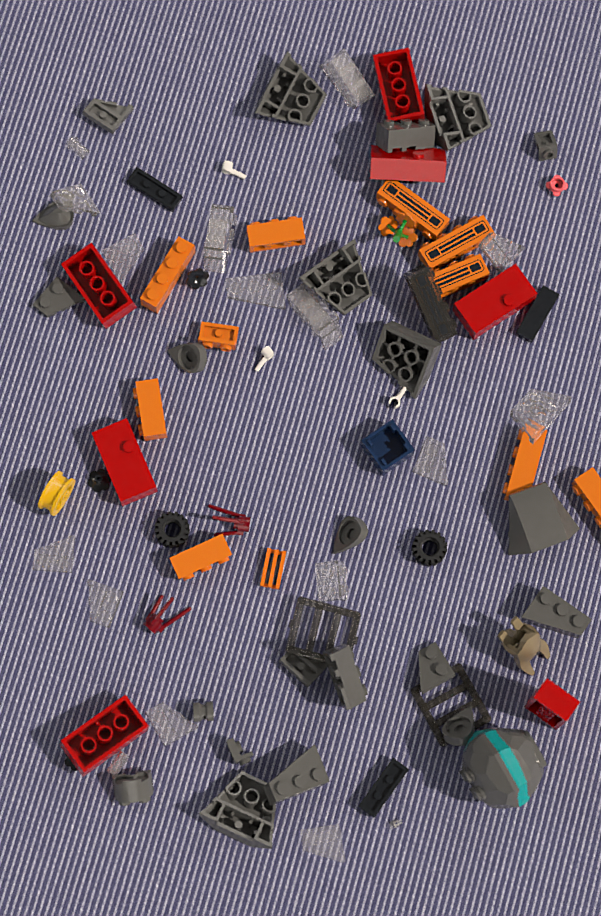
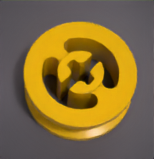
M61 471L56 472L43 490L38 502V508H46L50 511V515H57L71 495L75 479L64 477Z

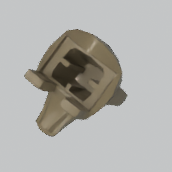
M515 616L510 621L515 630L510 628L505 631L502 630L497 636L505 650L514 657L516 665L523 672L533 676L535 672L530 661L538 652L546 659H549V647L546 641L540 638L539 633L533 626L522 623Z

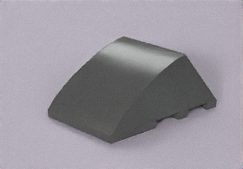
M287 51L264 89L254 114L311 126L327 94L312 77L310 78L303 71V67L300 64L298 65Z
M431 84L425 85L424 112L429 122L435 125V144L445 151L453 149L492 127L481 93L465 90L453 91L448 90L447 87L437 88L432 87Z
M355 239L327 256L299 277L302 282L342 315H346L372 296L366 273L363 272L360 262L361 256H358Z
M546 482L509 495L508 555L537 552L568 540L580 529Z
M241 771L199 813V816L214 830L250 847L272 849L276 804L272 806L269 804L263 789L267 782Z

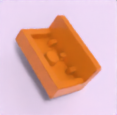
M201 321L198 343L202 344L206 349L215 347L225 352L236 350L239 327Z

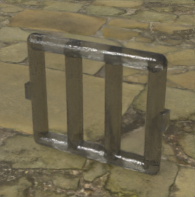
M302 596L299 597L293 620H290L288 626L290 632L285 648L286 652L326 663L323 654L313 652L323 610L334 613L325 650L334 648L341 615L352 618L346 644L351 646L353 650L354 645H357L358 641L356 635L361 618L360 612ZM305 605L315 608L306 648L301 649L294 647Z
M460 663L451 666L454 673H458L463 683L425 703L420 694V684L410 690L441 747L449 744L444 741L439 727L462 710L470 706L472 709L477 707L482 718L474 721L475 730L491 722L492 719ZM465 690L468 691L472 698L470 702L434 720L430 709Z

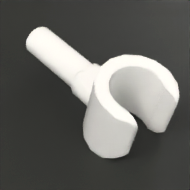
M224 161L222 166L224 174H233L245 180L247 175L232 169V162Z
M266 346L261 351L264 357L255 368L257 372L267 360L274 356V352L269 346Z
M403 387L396 397L390 398L389 405L393 400H397L398 405H396L395 409L400 407V400L407 390L406 387Z

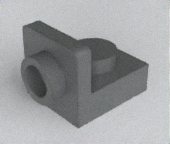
M552 130L534 133L539 161L557 158V142Z
M234 738L226 740L235 764L240 763L242 766L251 762V757L254 756L252 751L241 756L240 753L243 752L240 742H235Z

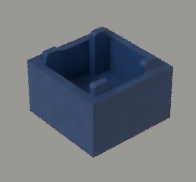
M393 419L362 439L360 445L382 476L413 456L415 451Z

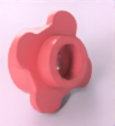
M555 175L551 181L546 183V188L550 189L554 196H559L563 190H567L568 184L561 176Z

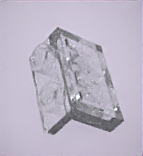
M333 560L316 563L318 602L346 601L349 590L345 579L347 569L344 562Z

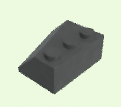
M391 321L383 326L372 359L386 373L391 374L402 388L406 387L411 393L410 395L416 399L430 378L442 344L397 322Z
M342 644L323 651L322 653L341 706L349 710L367 701L365 695H368L367 689L364 684H361L359 678L361 673L358 665H355L351 646Z

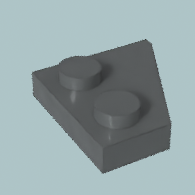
M94 98L83 110V115L113 134L131 114L134 106L128 104V107L117 105V102H105Z
M56 277L33 303V307L49 318L56 315L59 311L70 309L69 307L75 304L84 303L85 299L60 278Z
M436 642L418 651L422 694L455 677L453 669Z
M292 646L279 660L307 688L327 668L324 657Z

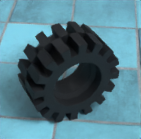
M169 511L168 514L163 513L162 517L157 519V523L155 522V535L163 546L178 548L180 547L179 545H183L188 540L190 528L184 515ZM176 523L180 527L178 535L174 537L166 535V525Z
M435 530L420 532L413 541L412 555L423 566L424 564L427 567L437 565L447 553L445 537H442L440 532L436 533ZM427 541H432L436 544L437 551L433 555H427L423 552L422 545Z

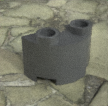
M151 770L137 771L133 775H126L125 773L111 775L114 796L119 801V805L127 806L135 802L147 803L151 800L150 796L154 793Z

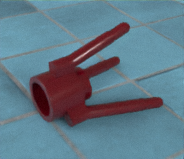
M211 504L208 505L211 509L235 517L233 519L213 515L212 519L234 523L233 529H237L236 531L215 533L214 537L222 533L223 536L243 535L244 532H249L250 517H246V514H239Z
M160 595L143 624L154 634L157 631L161 633L166 627L191 611L192 608L188 607L162 625L164 621L160 617L173 602L174 597H171L156 615L155 612L164 598L163 595Z

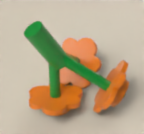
M398 212L396 218L393 216L381 218V224L378 225V229L381 231L382 236L394 234L393 242H399L401 247H411L413 242L417 240V235L412 228L416 221L410 214ZM397 221H399V224H400L401 226H400L399 229L396 230V228L398 227V222H397Z

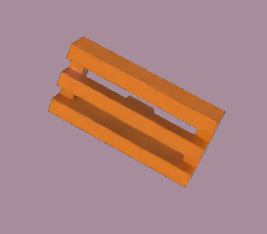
M267 548L260 583L261 587L279 590L286 551ZM270 554H274L269 582L265 583ZM280 555L281 561L276 585H273L277 557Z

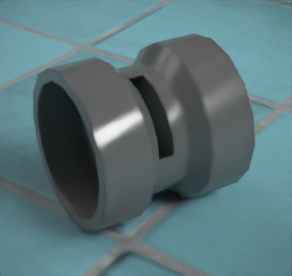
M208 701L205 704L193 702L194 722H200L204 719L214 721L213 701Z

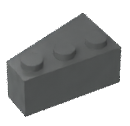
M402 119L401 122L383 120V123H377L376 145L387 153H392V149L400 148V151H406L407 148H414L415 150L434 148L435 125L429 122L428 119H418V122H412L409 119Z
M545 586L541 588L520 618L521 622L547 628L577 639L583 634L592 620Z
M316 745L311 746L263 787L270 806L330 782Z

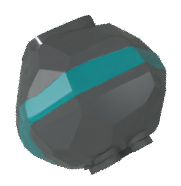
M492 727L478 730L468 740L462 756V770L459 773L465 782L468 781L472 786L469 790L474 799L477 798L492 808H516L526 804L533 795L544 774L543 767L547 766V763L527 730Z

